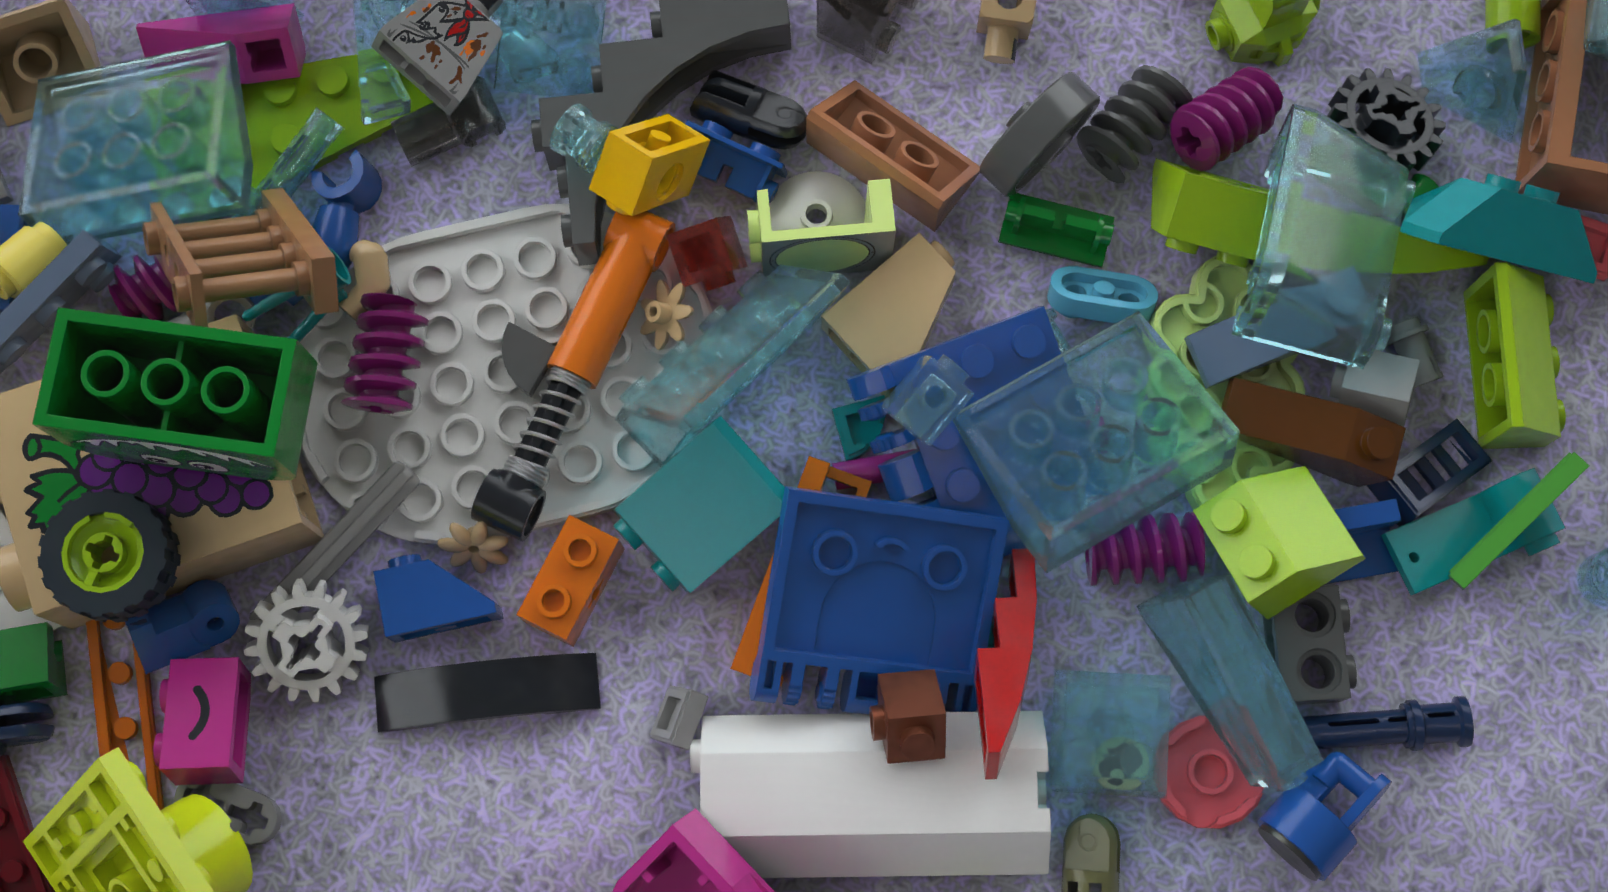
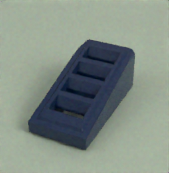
M1455 419L1398 460L1393 480L1367 485V487L1379 502L1391 499L1397 500L1401 521L1396 524L1400 527L1412 522L1490 464L1492 459L1462 423ZM1452 436L1468 455L1467 457L1452 443L1468 464L1462 470L1441 445ZM1430 452L1451 477L1449 480H1444L1425 457ZM1414 465L1433 491L1427 494L1408 471V468Z

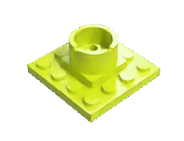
M119 747L97 758L23 840L26 848L55 892H246L253 878L252 862L247 846L239 831L235 832L231 829L230 823L232 820L222 808L205 796L191 794L160 810L147 791L143 773L137 765L126 759Z

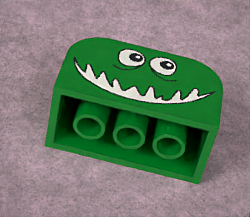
M58 307L32 425L67 446L104 457L254 479L292 480L296 478L318 364L297 339Z

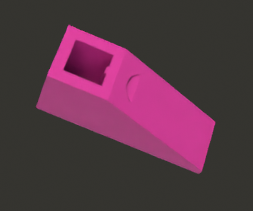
M295 3L138 23L136 25L150 76L250 84L300 77L306 57L305 43Z

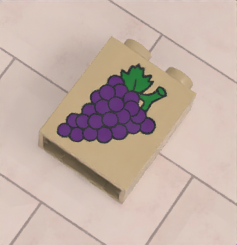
M237 314L208 323L210 328L254 333ZM42 379L0 393V505L3 504L14 542L0 547V586L9 604L18 612L32 608L34 615L70 629L86 625V622L93 620L70 611V608L59 604L53 598L54 593L45 588L41 579L44 576L42 569L38 568L37 559L41 554V546H39L41 534L45 535L49 526L47 522L51 516H56L63 509L61 506L68 500L74 501L80 498L82 493L91 490L96 493L102 492L103 489H115L123 494L125 491L134 494L156 507L157 511L165 515L172 523L170 527L178 535L180 542L177 548L178 554L181 555L180 566H177L175 584L173 587H169L165 596L186 590L188 586L197 581L215 580L315 545L324 537L300 458L295 479L263 480L104 457L67 446L32 425ZM113 546L106 548L102 553V563H107L110 560L116 562L119 559V554L114 552Z

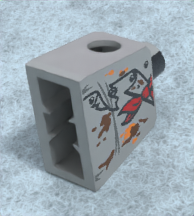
M417 0L384 24L378 31L371 47L450 116L468 93L503 35L501 28L489 18L503 3V0Z

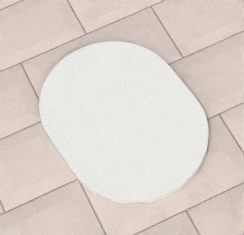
M544 204L521 208L418 232L382 245V248L388 255L391 280L390 288L386 294L398 295L414 301L417 304L414 312L429 320L428 326L411 328L410 332L425 341L424 347L407 349L406 353L421 362L420 368L403 370L402 376L417 383L416 389L399 391L398 397L413 405L411 411L381 414L357 410L340 403L345 398L354 397L343 386L344 381L348 377L357 375L349 369L348 361L351 356L361 354L354 349L352 341L355 335L364 333V331L358 328L356 321L340 307L339 312L327 313L300 342L318 364L301 452L318 482L346 511L364 495L394 462L400 461L414 471L420 483L377 528L378 531L401 540L438 546L437 542L439 539L453 538L449 531L451 523H458L468 530V528L475 526L478 522L471 519V510L478 490L492 469L504 468L508 456L515 455L513 445L521 443L522 438L519 433L528 429L529 425L526 419L534 417L533 404L541 402L542 398L539 392L547 390L546 378L550 375L549 372L552 371L551 369L547 370L532 398L522 392L511 379L503 362L502 339L508 322H511L556 346L596 265L579 266L574 248L564 247L561 215L570 214L569 204ZM604 212L601 224V253L607 229L614 214ZM669 248L658 270L652 272L596 389L588 388L587 395L580 396L578 399L582 405H575L572 414L576 418H569L565 426L569 431L562 432L559 438L562 445L556 444L552 453L556 458H550L546 465L549 472H547L545 477L546 480L543 481L544 484L541 485L542 489L546 491V499L539 519L532 531L564 524L569 515L580 520L612 511L701 432L707 424L714 405L720 373V345L716 321L701 283L690 266L671 248ZM354 267L349 270L351 284L343 288L347 294L356 285ZM658 280L665 281L670 288V292L678 283H684L686 292L681 304L691 306L694 309L692 316L678 320L684 329L685 337L683 341H676L669 336V341L665 348L657 350L655 347V332L648 335L640 333L641 326L647 320L645 311L641 307V301L644 298L656 300V284ZM487 526L488 536L509 537V535Z

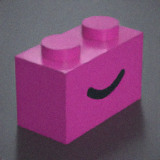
M239 657L170 659L169 678L162 680L159 691L160 707L165 716L163 733H158L154 740L153 753L156 766L175 785L243 783L251 701L250 671Z

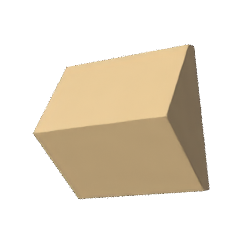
M47 0L0 15V113L7 127L109 95L89 23L69 0Z

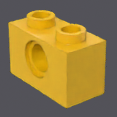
M670 114L609 131L589 190L605 199L607 206L613 211L630 216L686 197L690 194L710 139Z

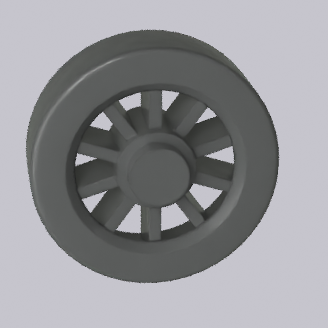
M1074 72L1064 74L1031 104L1026 102L1010 118L1006 124L1008 129L983 159L979 167L980 173L1005 197L1016 194L1042 168L1047 167L1066 148L1098 107L1100 96Z

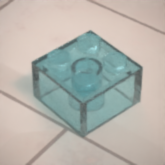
M1055 670L1049 786L1053 792L1167 799L1171 676Z

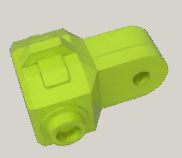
M1217 0L1210 14L1211 20L1205 23L1206 34L1212 47L1216 51L1221 49L1227 51L1232 62L1261 64L1266 61H1272L1280 67L1289 62L1294 53L1293 49L1299 47L1318 13L1320 0Z

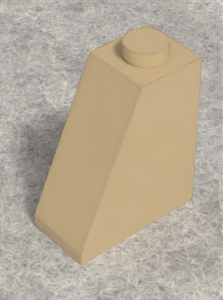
M919 232L821 316V329L861 373L924 350L953 286L956 271L952 268L955 265L952 256L939 242L934 240L932 243H929ZM894 387L880 392L881 395H885V398L897 394Z

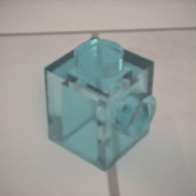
M943 354L937 361L932 356L923 355L880 407L921 443L931 446L975 393L963 384L969 375L949 357Z

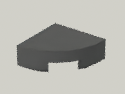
M508 322L502 339L503 362L515 385L532 398L549 369L547 363L556 346Z

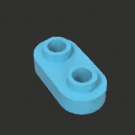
M1066 266L1057 269L1052 274L1047 300L1052 308L1068 318H1083L1115 323L1124 327H1133L1150 321L1156 308L1158 291L1151 282L1136 275L1079 266Z

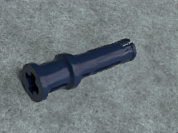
M1454 696L1449 703L1420 705L1415 699L1406 700L1399 705V709L1316 716L1297 715L1293 717L1292 721L1297 752L1403 743L1407 749L1420 751L1424 748L1425 744L1457 742L1460 747H1470L1474 738L1472 712L1465 696Z

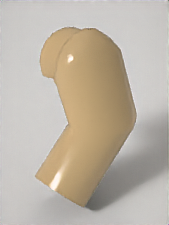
M369 240L357 241L350 249L349 258L354 264L356 285L347 294L348 298L338 303L339 307L355 321L359 314L368 311L360 303L361 296L367 293H386L391 284L388 255L381 245Z

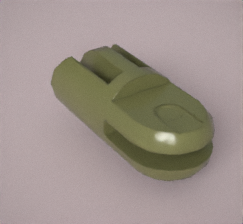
M1085 814L1074 819L1067 827L1063 842L1062 892H1119L1121 842L1117 828L1108 818L1098 814Z

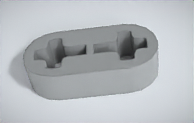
M236 783L211 784L209 794L225 802L222 810L232 820L230 827L235 832L239 831L245 844H265L275 837L280 829L282 816L279 806L273 799ZM206 784L179 785L176 789L174 802L189 796L193 789L203 790ZM260 803L263 805L261 815L268 819L265 829L255 828L251 835L245 833L247 823L233 817L232 813L235 806L245 810H254L257 804Z

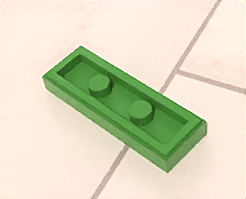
M1569 452L1448 572L1450 574L1448 577L1464 590L1590 465L1575 452L1572 454Z

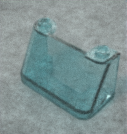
M1292 104L1268 156L1264 177H1268L1267 184H1270L1256 258L1247 276L1248 297L1243 307L1239 306L1236 311L1231 335L1364 369L1374 350L1384 351L1393 323L1391 318L1385 317L1401 218L1402 213H1407L1416 187L1415 181L1408 180V168L1318 110Z

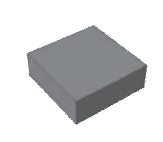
M670 685L667 688L651 730L650 738L689 750L709 696L691 689Z

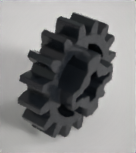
M1366 68L1359 78L1352 74L1348 76L1342 87L1337 89L1328 105L1332 109L1326 116L1325 123L1336 127L1329 136L1331 142H1344L1346 147L1341 153L1344 159L1353 155L1360 158L1359 170L1365 171L1371 164L1377 166L1379 177L1385 178L1390 170L1394 168L1400 178H1404L1412 168L1417 171L1422 170L1442 145L1443 140L1439 136L1446 128V123L1434 119L1441 110V106L1435 103L1427 104L1424 99L1429 90L1426 87L1420 88L1417 91L1411 88V76L1406 75L1401 81L1394 80L1391 69L1385 68L1381 76L1377 78L1370 68ZM1359 103L1360 108L1356 112V104ZM1413 135H1415L1414 143L1411 140Z

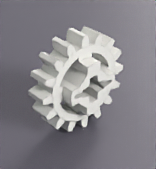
M296 579L292 594L289 595L280 585L276 586L271 593L274 605L260 600L253 611L262 620H249L244 632L257 639L247 643L244 648V655L251 657L259 656L260 659L255 664L251 673L254 677L268 673L272 678L267 690L271 693L281 685L289 687V701L294 702L301 690H308L312 702H319L322 688L325 686L333 694H340L343 688L341 676L355 681L359 675L360 668L352 660L365 661L369 652L368 647L357 643L368 638L370 633L369 625L355 624V621L361 616L363 608L360 604L349 608L343 605L347 590L344 588L336 592L333 597L326 594V580L320 579L314 591H307L303 579ZM311 606L317 609L316 611L298 613L292 608ZM336 620L344 633L345 650L341 648L342 644L334 638L332 626ZM318 625H321L316 643L309 644L307 648H302L298 655H294L299 645V638L305 637L309 632L312 633ZM270 631L273 632L272 637L280 642L282 657L279 660L271 647ZM313 668H317L320 671H322L313 674H305L298 672L300 670H307Z

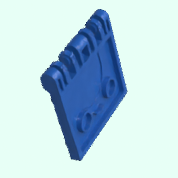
M1044 306L1035 307L846 379L854 401L870 397L892 387L895 388L897 393L861 407L858 413L862 422L878 420L902 408L905 415L907 427L894 432L889 431L880 434L869 442L873 454L892 450L913 440L917 448L878 465L890 501H902L932 489L934 497L916 503V505L1004 517L1009 520L1003 557L1011 555L1012 549L1029 548L1086 526V524L1094 523L1097 516L1106 515L1109 517L1118 513Z
M785 486L758 652L753 662L750 679V700L773 704L776 702L783 663L786 662L781 697L784 705L795 706L802 695L806 665L821 667L815 688V701L818 709L830 710V708H833L840 670L843 669L845 672L840 692L841 711L870 715V706L878 705V674L935 669L945 711L976 712L977 699L974 675L977 649L988 647L994 601L997 595L1009 520L1000 516Z

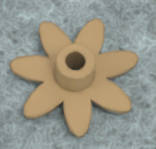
M658 280L656 284V300L644 298L641 301V307L645 311L647 320L641 326L640 333L648 335L655 332V347L657 350L665 348L669 341V336L676 341H683L685 337L684 329L678 320L692 316L694 309L691 306L681 304L686 292L684 283H678L670 292L667 283L663 280Z
M483 521L477 522L475 526L468 528V530L453 522L449 527L453 538H441L437 542L440 549L453 552L450 564L454 567L462 566L471 559L473 568L476 572L482 574L486 572L488 562L497 565H504L508 562V557L499 551L508 543V537L488 536L487 524Z

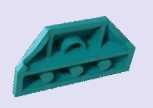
M1490 173L1487 174L1484 184L1461 177L1412 198L1400 229L1402 233L1436 244L1592 284L1595 283L1598 274L1579 210L1556 204L1560 195L1558 192L1526 184L1524 193L1519 194L1521 182Z

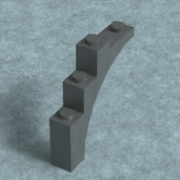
M659 0L660 11L650 12L653 38L599 44L601 65L591 66L594 93L539 99L540 119L531 120L535 152L544 151L549 170H557L560 198H569L570 214L561 215L562 238L565 248H574L579 266L596 264L601 255V224L606 200L589 190V186L609 131L652 119L679 93L710 75L713 70L718 71L751 57L791 50L787 0Z

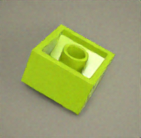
M1306 466L1241 479L1193 510L1246 601L1266 619H1270L1366 559Z

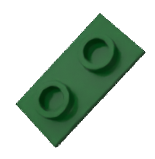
M1016 193L1009 197L998 242L1102 268L1107 247L1110 245L1113 235L1115 217Z

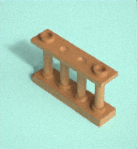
M283 188L261 190L263 209H255V215L173 224L161 202L149 203L151 222L142 223L146 253L148 256L155 255L172 285L177 312H186L192 325L208 327L205 303L295 291L297 297L303 296L316 315L339 312L335 256Z

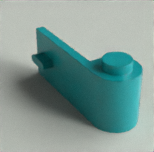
M1535 468L1514 475L1474 496L1381 535L1411 596L1450 579L1448 572L1541 481ZM1553 502L1495 559L1523 547L1528 556H1532L1561 543L1556 532L1566 527Z

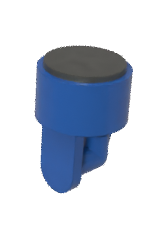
M1332 752L1321 763L1297 775L1284 792L1258 819V832L1275 852L1301 874L1313 881L1318 879L1325 881L1357 845V840L1351 831L1383 796L1392 781L1383 774L1375 779L1344 753ZM1338 783L1358 798L1340 819L1321 803Z

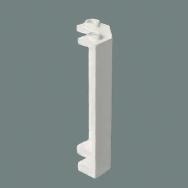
M1020 711L1017 728L997 779L985 780L978 712H946L945 759L887 764L883 740L873 741L870 715L857 713L702 716L701 739H693L690 745L691 773H700V813L762 878L1036 875L1049 873L1051 819L1050 808L1046 806L1047 790L1045 777L1046 772H1049L1043 711Z

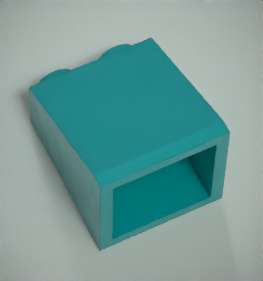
M719 416L612 510L620 518L613 527L634 550L642 544L657 559L650 568L672 592L680 585L686 592L691 593L780 517L785 487L723 417Z

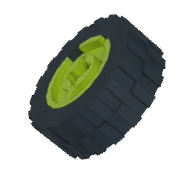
M103 489L102 492L96 493L91 490L82 493L81 497L74 501L68 500L61 506L63 509L56 516H51L47 522L49 526L45 535L41 534L39 541L41 554L37 557L38 568L42 569L44 577L41 579L45 588L51 590L54 593L53 598L59 604L70 608V611L96 621L106 622L107 620H112L117 623L125 622L130 617H141L149 613L148 609L155 604L159 605L166 598L165 593L169 587L174 586L177 579L175 576L177 566H180L181 555L178 554L177 545H180L178 535L172 531L170 527L172 523L165 515L138 496L126 491L123 494L115 489ZM113 546L114 552L119 554V559L116 562L110 560L103 564L101 559L102 553L106 548Z

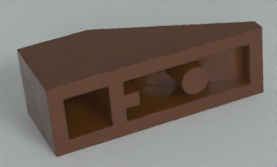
M1234 377L1229 379L1215 430L1341 482L1361 487L1393 480L1406 428L1357 407Z

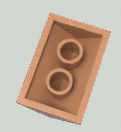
M856 80L813 107L806 117L807 144L866 185L868 180L890 179L893 203L934 232L980 173V166Z

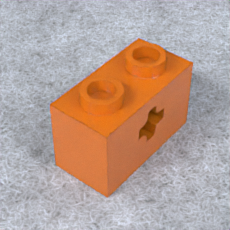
M569 515L516 615L525 623L574 647L625 550L620 540Z

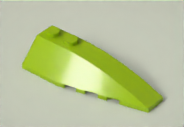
M1158 158L1155 159L1153 165L1151 228L1167 237L1165 246L1185 253L1196 255L1199 246L1217 250L1215 259L1243 268H1247L1251 259L1266 264L1327 273H1339L1352 268L1354 274L1365 275L1438 272L1486 265L1489 259L1487 256L1447 247L1400 232L1401 226H1398L1396 229L1385 222L1352 212L1349 215H1345L1337 209L1302 198L1299 199V202L1293 201L1291 197L1250 183L1205 171L1201 172L1191 167Z

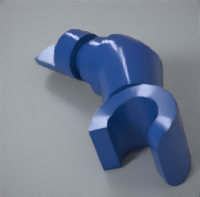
M356 149L348 158L352 163L351 176L340 186L336 187V184L323 172L311 171V182L315 191L327 201V204L319 207L312 227L327 247H330L339 255L347 269L352 264L349 258L350 249L358 241L359 214L371 209L379 200L382 192V179L377 169ZM272 294L249 298L256 305ZM295 295L287 301L294 306L303 297Z

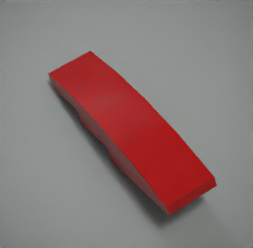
M1034 548L1012 549L1008 575L1010 597L995 598L991 626L994 648L977 649L974 680L985 780L997 779L1017 728L1028 681L1037 604Z

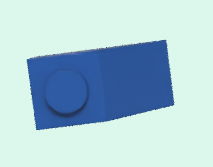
M419 554L404 555L390 559L388 561L389 568L373 571L384 634L386 638L395 643L504 619L502 608L497 603L431 560H422Z

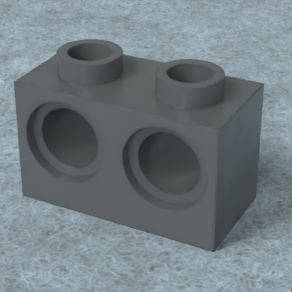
M1339 585L1321 586L1270 619H1266L1263 616L1272 706L1337 703L1351 698L1350 689L1356 687L1357 670L1353 656L1346 655L1344 633H1348L1350 630V610L1347 600L1340 599ZM1299 604L1307 605L1316 612L1319 622L1315 632L1306 631L1298 625L1295 611ZM1305 660H1313L1322 667L1325 679L1320 689L1309 686L1303 680L1301 667Z

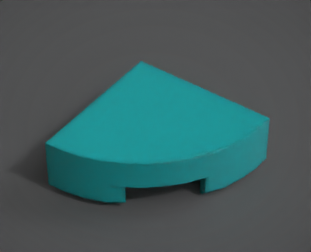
M885 395L832 409L846 461L857 459L867 453L866 451L871 447L869 442L882 433L881 430L886 416L875 421L862 422L858 410L865 405L884 399Z

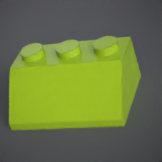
M1495 262L1463 292L1478 444L1482 449L1545 447L1561 437L1566 421L1565 407L1562 400L1557 399L1555 378H1557L1560 369V358L1557 348L1551 346L1549 329L1554 317L1553 299L1550 294L1545 292L1544 276L1508 262Z

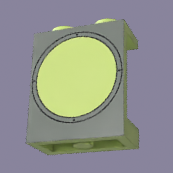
M890 179L868 180L864 223L772 231L768 189L757 190V210L747 211L751 263L761 262L763 280L873 271L893 255L896 227Z

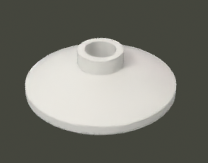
M821 171L801 173L779 185L775 198L769 203L772 231L864 223L866 203L860 192L850 182L838 175ZM813 209H819L827 217L822 223L814 224L808 221L806 215Z

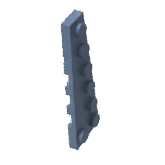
M83 229L0 314V374L17 361L27 348L55 323L58 307L69 309L90 288L97 293L115 278L113 266L122 256L109 243Z

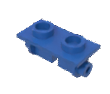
M689 120L686 121V125L710 139L697 175L717 183L724 166L733 169L725 184L727 189L745 196L756 203L757 190L768 189L769 203L773 201L779 188V183L772 181L774 175L777 174L784 178L788 175L785 165L779 162L781 155L778 152L758 142H752L750 148L731 140L733 133L730 130L710 120H704L702 126Z

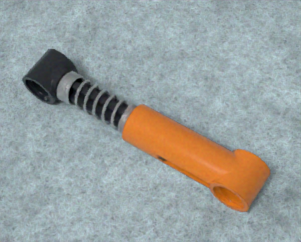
M648 211L634 216L615 212L605 235L603 251L547 363V367L552 370L546 378L548 388L539 392L542 398L541 402L533 404L535 415L526 419L529 427L527 430L520 431L519 434L522 441L520 444L513 445L515 455L508 456L504 468L492 469L484 479L472 506L471 519L478 522L483 521L487 526L517 540L525 541L539 519L546 499V491L541 486L544 484L543 481L546 480L547 472H549L546 465L550 458H556L552 453L556 444L562 445V442L559 441L562 432L569 431L565 427L569 418H576L572 412L575 405H582L581 401L578 400L579 397L586 396V392L589 391L588 388L596 389L652 272L658 270L666 257L674 237V222Z

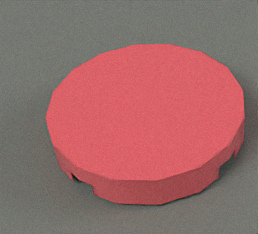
M1200 715L1178 723L1162 738L1153 758V782L1161 802L1177 819L1196 828L1221 829L1242 821L1258 806L1262 797L1266 778V761L1258 742L1243 726L1221 717Z

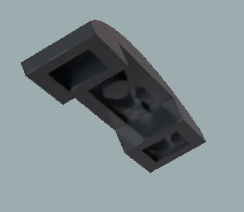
M596 653L557 654L476 661L414 669L374 677L378 733L544 713L547 715L601 709Z

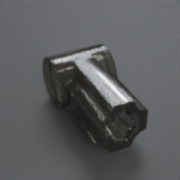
M477 76L464 99L450 116L433 102L390 122L412 167L461 144L467 147H474L478 145L477 139L493 132L498 136L506 129V123L485 79L481 76Z

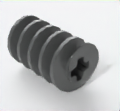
M1143 65L1138 67L1133 72L1132 80L1126 81L1120 86L1118 95L1110 97L1106 101L1104 110L1093 115L1090 121L1091 126L1082 127L1077 134V143L1085 159L1112 182L1118 184L1125 182L1126 178L1118 166L1121 165L1128 170H1136L1139 166V161L1132 151L1134 150L1142 155H1149L1153 150V146L1146 135L1155 140H1163L1166 137L1167 131L1161 121L1170 125L1173 114L1177 111L1175 106L1180 108L1182 105L1193 100L1186 87L1176 78L1154 66Z

